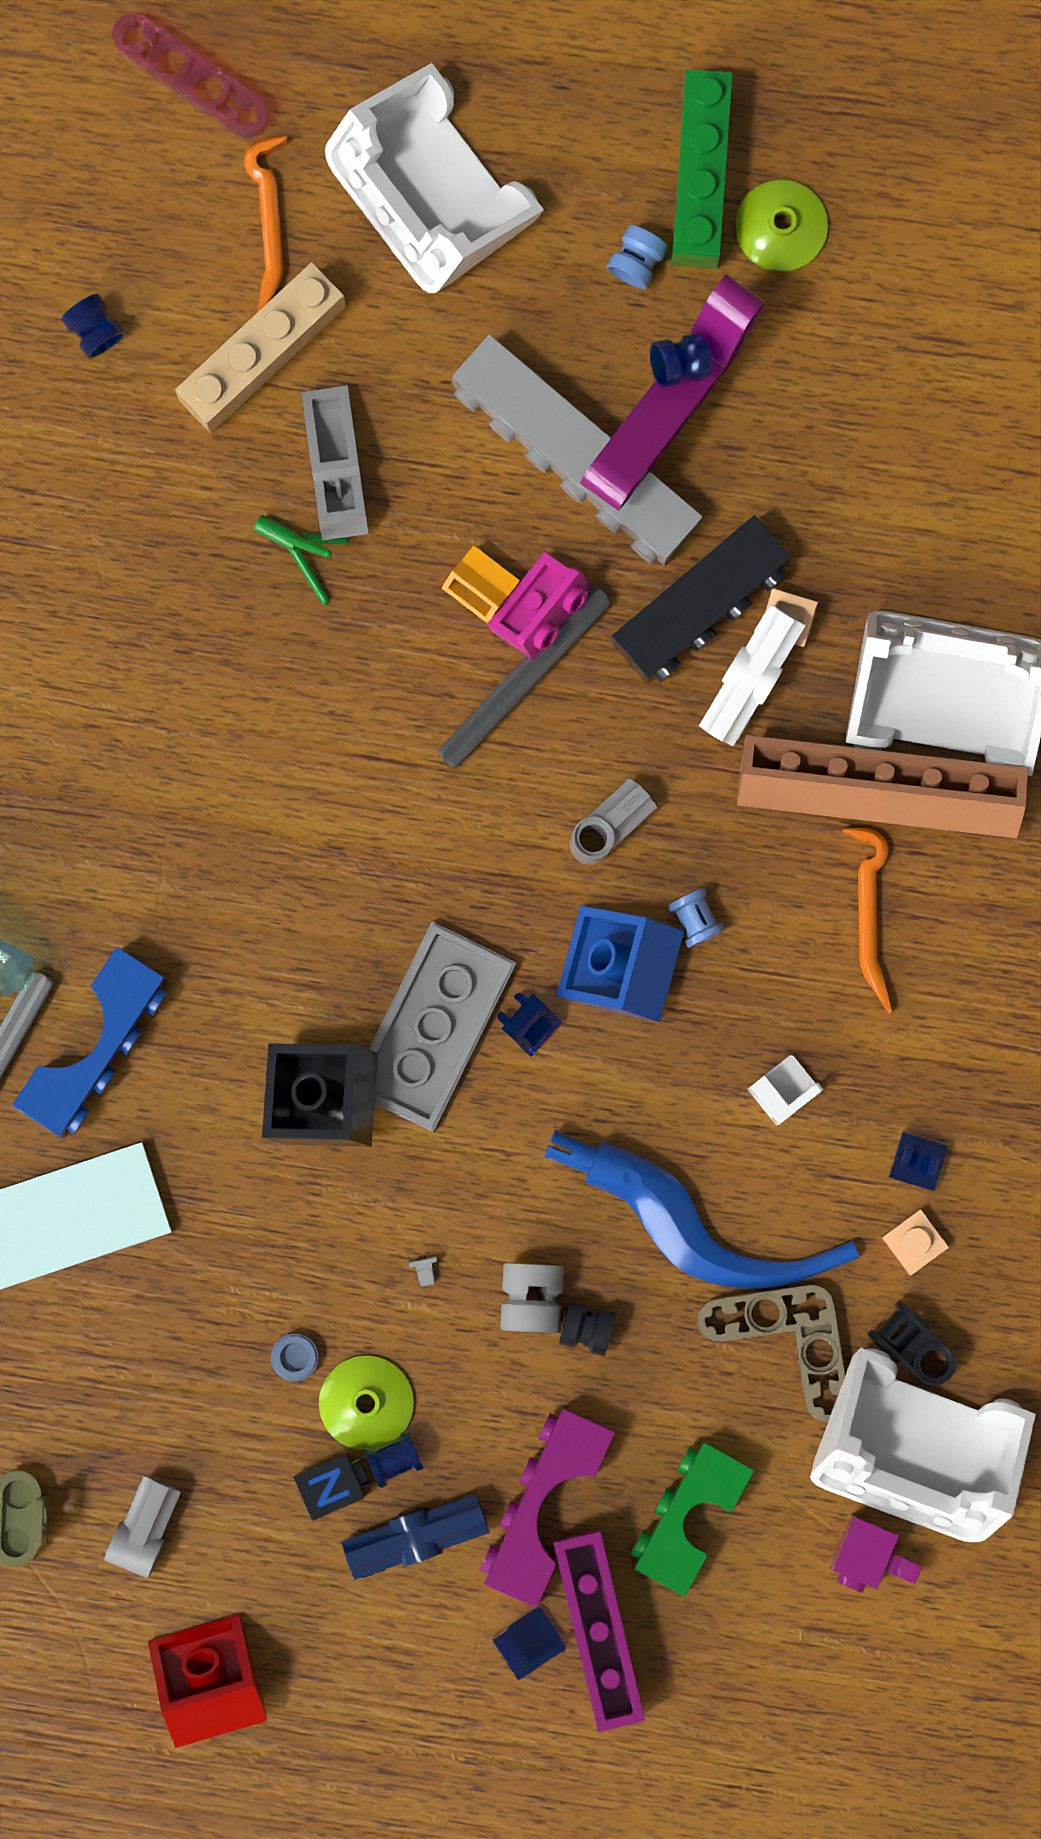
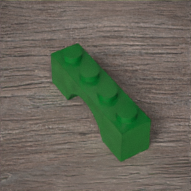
M686 69L671 266L717 269L733 72Z

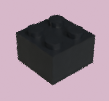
M268 1043L262 1138L283 1145L372 1147L378 1052L359 1045Z

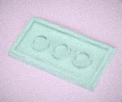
M143 1142L0 1189V1290L172 1233Z

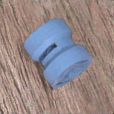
M629 225L622 237L623 246L621 250L613 253L606 268L622 281L639 289H647L653 278L652 269L655 263L663 260L669 247L663 240L638 226Z

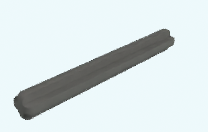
M596 586L591 587L585 604L577 613L568 616L559 628L558 637L553 645L546 651H541L534 661L526 656L439 748L438 754L449 766L453 768L458 767L602 615L611 603L606 593Z

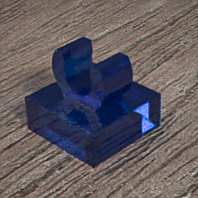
M516 993L514 998L521 1007L511 1018L502 1011L497 1014V1017L504 1025L501 1029L526 1054L532 1057L561 1025L562 1021L534 994L527 998L524 994Z
M902 1132L888 1178L934 1192L948 1146Z

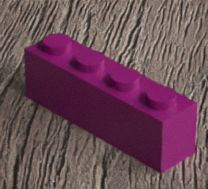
M600 1529L553 1539L598 1732L645 1721Z

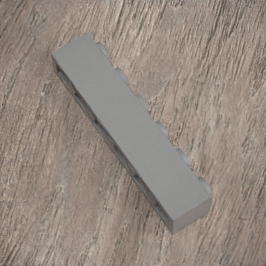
M490 334L452 376L453 386L457 388L453 394L465 407L472 412H475L478 408L492 418L489 426L507 442H511L513 438L528 449L524 454L525 457L535 467L544 473L549 468L563 479L560 487L570 497L579 503L584 499L589 501L599 510L595 514L596 518L612 532L617 533L621 529L634 540L631 544L632 549L648 563L652 564L656 559L665 566L701 525L703 516L651 472L647 474L619 511L581 485L580 481L611 438Z

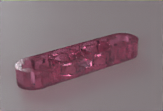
M128 13L121 16L115 22L112 37L117 51L124 58L233 134L241 138L252 139L265 131L268 124L267 107L265 102L253 91L147 17L138 13ZM138 27H141L143 39L153 47L156 39L162 40L153 48L149 61L143 59L148 55L147 48L140 43L134 41L130 46L126 45L127 40L123 33L126 29L134 32ZM176 51L184 57L185 64L179 73L166 74L161 71L158 64L160 57L164 53ZM207 77L219 80L223 86L221 95L212 101H205L196 93L198 83ZM232 91L238 93L233 97L234 104L243 110H248L251 105L256 107L255 115L258 121L255 124L251 121L245 122L243 126L238 124L240 121L239 114L228 105L224 114L219 112L228 103Z

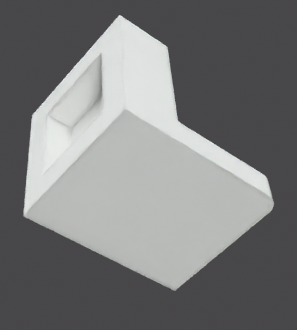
M794 1056L787 1057L748 1088V1091L776 1126L780 1125L824 1090L818 1082L815 1083Z

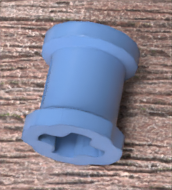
M705 887L667 906L670 913H676L688 937L685 941L687 948L696 946L726 930L723 923H717L705 899L708 894Z

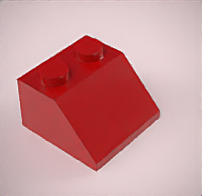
M239 1614L148 1641L161 1713L175 1748L268 1721L260 1683Z

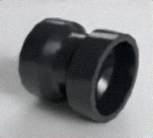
M571 1299L559 1344L573 1348L582 1343L583 1346L588 1347L591 1353L605 1357L617 1311L601 1308L598 1311L592 1310L591 1312L588 1311L584 1302Z

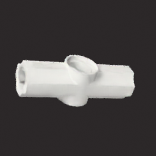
M771 604L754 630L755 633L747 646L743 645L726 672L722 679L724 685L699 727L720 741L734 746L751 720L750 717L758 704L762 705L782 673L783 668L781 666L806 624L787 611Z

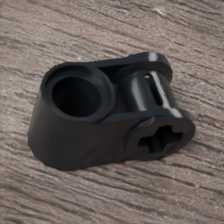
M898 1300L894 1304L896 1310L877 1331L871 1329L867 1336L887 1353L896 1363H900L924 1385L936 1386L944 1384L951 1379L955 1372L956 1360L950 1348L930 1331L929 1326L901 1300ZM903 1323H906V1327L894 1340H891V1336ZM931 1350L938 1351L946 1360V1370L938 1378H930L921 1370V1358L926 1352Z

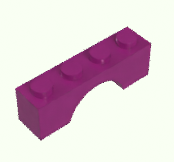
M563 1407L558 1416L549 1413L538 1438L546 1442L539 1460L530 1456L519 1480V1483L527 1486L519 1504L510 1500L499 1526L507 1530L500 1547L493 1544L490 1545L480 1567V1571L487 1573L484 1585L537 1608L556 1566V1561L543 1547L537 1532V1516L540 1505L548 1492L562 1481L577 1476H596L615 1434L614 1430Z

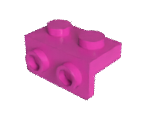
M544 552L487 623V626L497 636L534 661L541 651H546L553 645L558 637L559 628L568 616L577 613L583 607L591 587L581 571L575 567L570 570Z

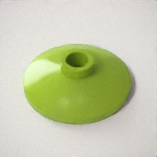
M773 180L755 187L741 202L735 220L736 238L743 253L757 266L773 272H790L809 264L823 248L828 232L827 214L820 199L806 186L790 180ZM778 215H786L791 220V226L787 229H779L774 224V218Z
M369 1355L353 1357L336 1366L326 1377L319 1396L320 1415L327 1431L341 1444L362 1451L377 1450L397 1440L409 1425L414 1407L413 1392L404 1373L390 1361ZM363 1394H368L375 1400V1407L369 1413L361 1412L357 1407V1399Z

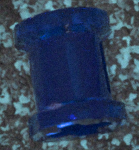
M407 1430L400 1433V1439L376 1450H373L371 1447L363 1450L380 1488L387 1486L389 1479L409 1470L415 1469L419 1472L424 1469Z

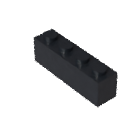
M753 515L611 636L610 643L646 684L655 677L662 683L682 666L678 660L682 654L691 647L696 653L699 652L718 635L713 628L722 620L728 617L731 622H734L753 605L749 598L761 587L769 592L789 575L784 568L789 564L791 556L760 520Z

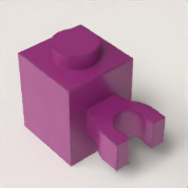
M851 1515L830 1568L840 1573L836 1582L863 1593L866 1585L878 1589L884 1572L915 1584L922 1566L892 1553L899 1535Z

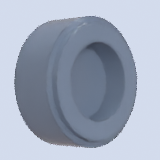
M298 1333L288 1334L280 1338L273 1346L271 1352L273 1369L280 1377L289 1381H300L309 1377L315 1371L319 1361V1353L315 1343L309 1337Z

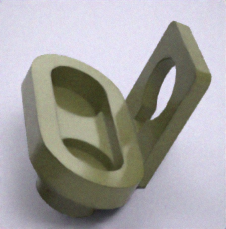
M11 1471L0 1478V1562L11 1567H19L29 1563L38 1553L39 1547L47 1544L49 1495H42L39 1481L35 1476L26 1471Z

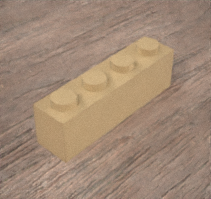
M311 262L175 389L178 400L211 434L346 308L344 295Z

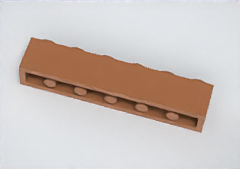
M746 735L740 764L737 806L1018 838L1026 808L1028 768Z

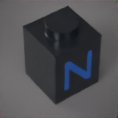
M348 1452L293 1477L312 1521L364 1499L366 1494L363 1488L370 1485L360 1458L351 1461Z

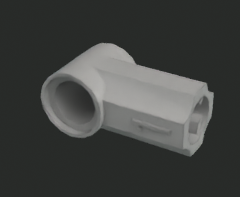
M629 778L587 818L581 820L576 825L569 842L570 851L574 858L587 865L598 864L605 860L607 855L657 809L650 795L639 784ZM585 830L599 832L604 839V848L597 852L585 850L580 844V834Z
M144 1476L131 1502V1507L125 1521L119 1523L113 1535L104 1561L148 1579L165 1541L162 1538L182 1491L159 1480Z

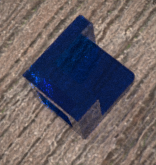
M541 1607L534 1608L492 1636V1641L518 1681L567 1649L566 1644Z

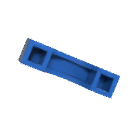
M116 947L91 984V988L101 1003L104 1016L103 1031L97 1046L85 1059L72 1066L64 1068L37 1066L12 1106L59 1137L64 1138L68 1131L75 1135L90 1114V1110L85 1108V1105L94 1091L102 1095L114 1078L117 1071L112 1069L111 1066L120 1052L128 1055L141 1037L142 1031L137 1026L145 1014L148 1012L154 1016L165 1001L169 992L163 989L168 980Z

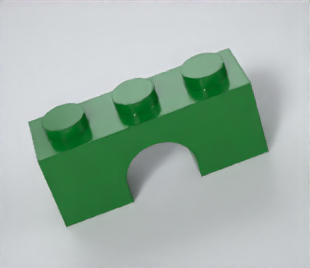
M704 1441L701 1442L698 1449L691 1445L688 1447L676 1469L683 1474L675 1491L668 1487L665 1489L653 1511L660 1516L651 1533L643 1529L630 1553L637 1558L633 1565L634 1569L684 1597L708 1556L705 1551L694 1546L686 1539L683 1531V1522L686 1514L692 1507L700 1503H713L732 1512L754 1472L752 1468Z

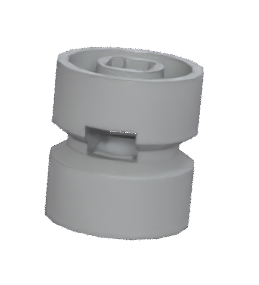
M503 1263L502 1290L509 1294V1299L501 1304L500 1330L561 1333L562 1306L556 1303L555 1299L556 1296L563 1293L564 1266ZM528 1286H537L538 1301L526 1300Z

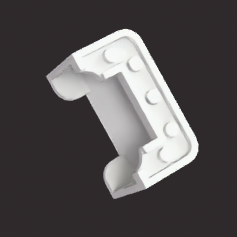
M432 63L351 108L327 142L325 148V156L334 175L416 283L428 293H436L451 284L535 222L544 211L538 203L534 192L529 187L512 181L500 188L450 123L447 117L454 106V90L450 82L439 73Z
M890 611L869 612L848 721L846 743L854 744L855 748L881 751L882 748L891 746L893 739L985 755L986 763L1028 768V776H1032L1041 737V640L1029 636Z
M860 1348L851 1359L814 1459L810 1475L812 1482L830 1492L959 1540L980 1542L987 1539L1014 1514L1036 1414L1022 1409L1015 1401L1003 1398L996 1399L993 1403H987L979 1410H975L896 1380L898 1368L887 1353L877 1349Z

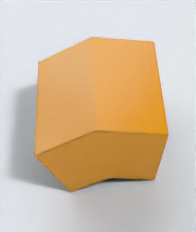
M473 545L462 561L452 570L442 589L488 623L518 586L520 580Z

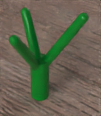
M262 514L254 526V531L289 550L321 604L327 605L329 597L299 548L329 558L332 556L331 549L319 544H347L349 538L344 537L322 541L321 534L297 533Z

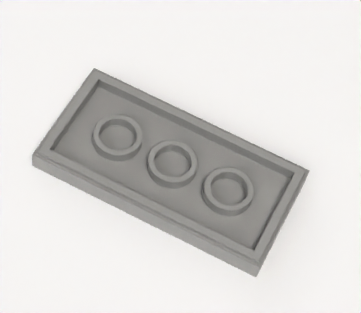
M431 922L369 1048L372 1051L378 1052L374 1104L434 1132L516 966V962Z

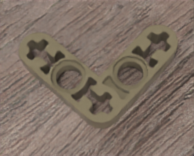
M806 1285L725 1297L708 1301L700 1308L697 1314L699 1331L705 1338L712 1341L723 1342L794 1331L806 1409L813 1418L822 1422L829 1421L831 1413L824 1414L822 1407H814L813 1398L821 1395L820 1382L815 1381L809 1384L808 1379L809 1373L824 1375L836 1370L837 1380L827 1379L829 1392L837 1395L845 1378L834 1302L826 1289L820 1286ZM814 1292L816 1300H824L825 1309L818 1311V1319L810 1320L808 1313L792 1314L795 1324L786 1325L787 1309L781 1298L783 1295H792L790 1305L806 1302V1294ZM763 1299L774 1302L779 1310L777 1321L769 1327L758 1326L751 1316L753 1306ZM745 1302L743 1316L749 1328L748 1331L739 1332L740 1322L724 1325V1333L716 1334L714 1327H706L705 1318L712 1316L713 1307L720 1306L723 1314L738 1313L735 1303ZM817 1339L828 1342L833 1351L831 1361L823 1367L812 1366L806 1358L807 1346Z

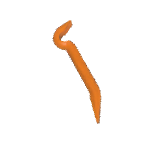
M287 136L260 139L249 147L244 157V166L247 173L253 180L258 182L265 272L262 279L257 312L275 296L284 270L277 181L273 172L270 169L259 167L257 161L261 156L269 155L288 144Z
M844 828L842 833L862 843L872 844L876 851L872 859H864L861 862L858 870L859 962L862 973L886 1012L891 1014L892 1008L882 969L878 962L877 871L887 861L889 846L883 835L872 828Z

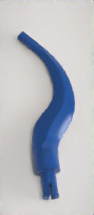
M556 1129L551 1136L550 1142L567 1148L571 1152L567 1153L550 1145L547 1146L544 1158L586 1173L584 1183L626 1201L635 1211L659 1250L686 1274L706 1282L736 1288L776 1287L802 1281L859 1259L853 1241L809 1258L792 1262H770L737 1255L724 1249L710 1237L701 1223L687 1190L676 1177L652 1161L604 1140H601L597 1148L560 1133Z

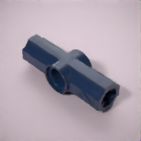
M474 1494L453 1500L431 1510L425 1507L389 1520L388 1525L342 1540L341 1543L349 1569L354 1580L385 1571L399 1564L405 1567L442 1554L445 1548L490 1533L478 1496Z

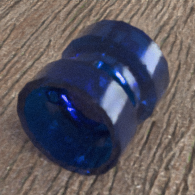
M93 294L84 298L71 307L61 318L62 323L69 332L76 333L78 337H81L79 346L87 359L103 354L117 344L126 334L118 320L108 318L109 316L106 313L107 304L100 294Z
M701 333L684 335L678 342L664 339L651 344V369L657 384L661 388L677 386L682 379L686 378L691 381H699L710 377L712 370L711 354L708 344Z

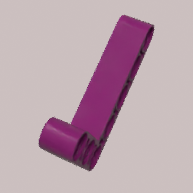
M726 274L704 304L685 343L592 462L581 479L580 484L619 511L730 367L745 343L766 301Z

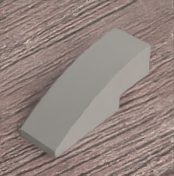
M348 385L301 392L322 541L369 534Z

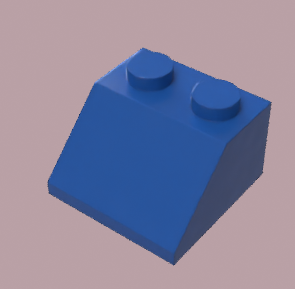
M580 906L556 996L626 1016L660 1022L684 931L646 917Z

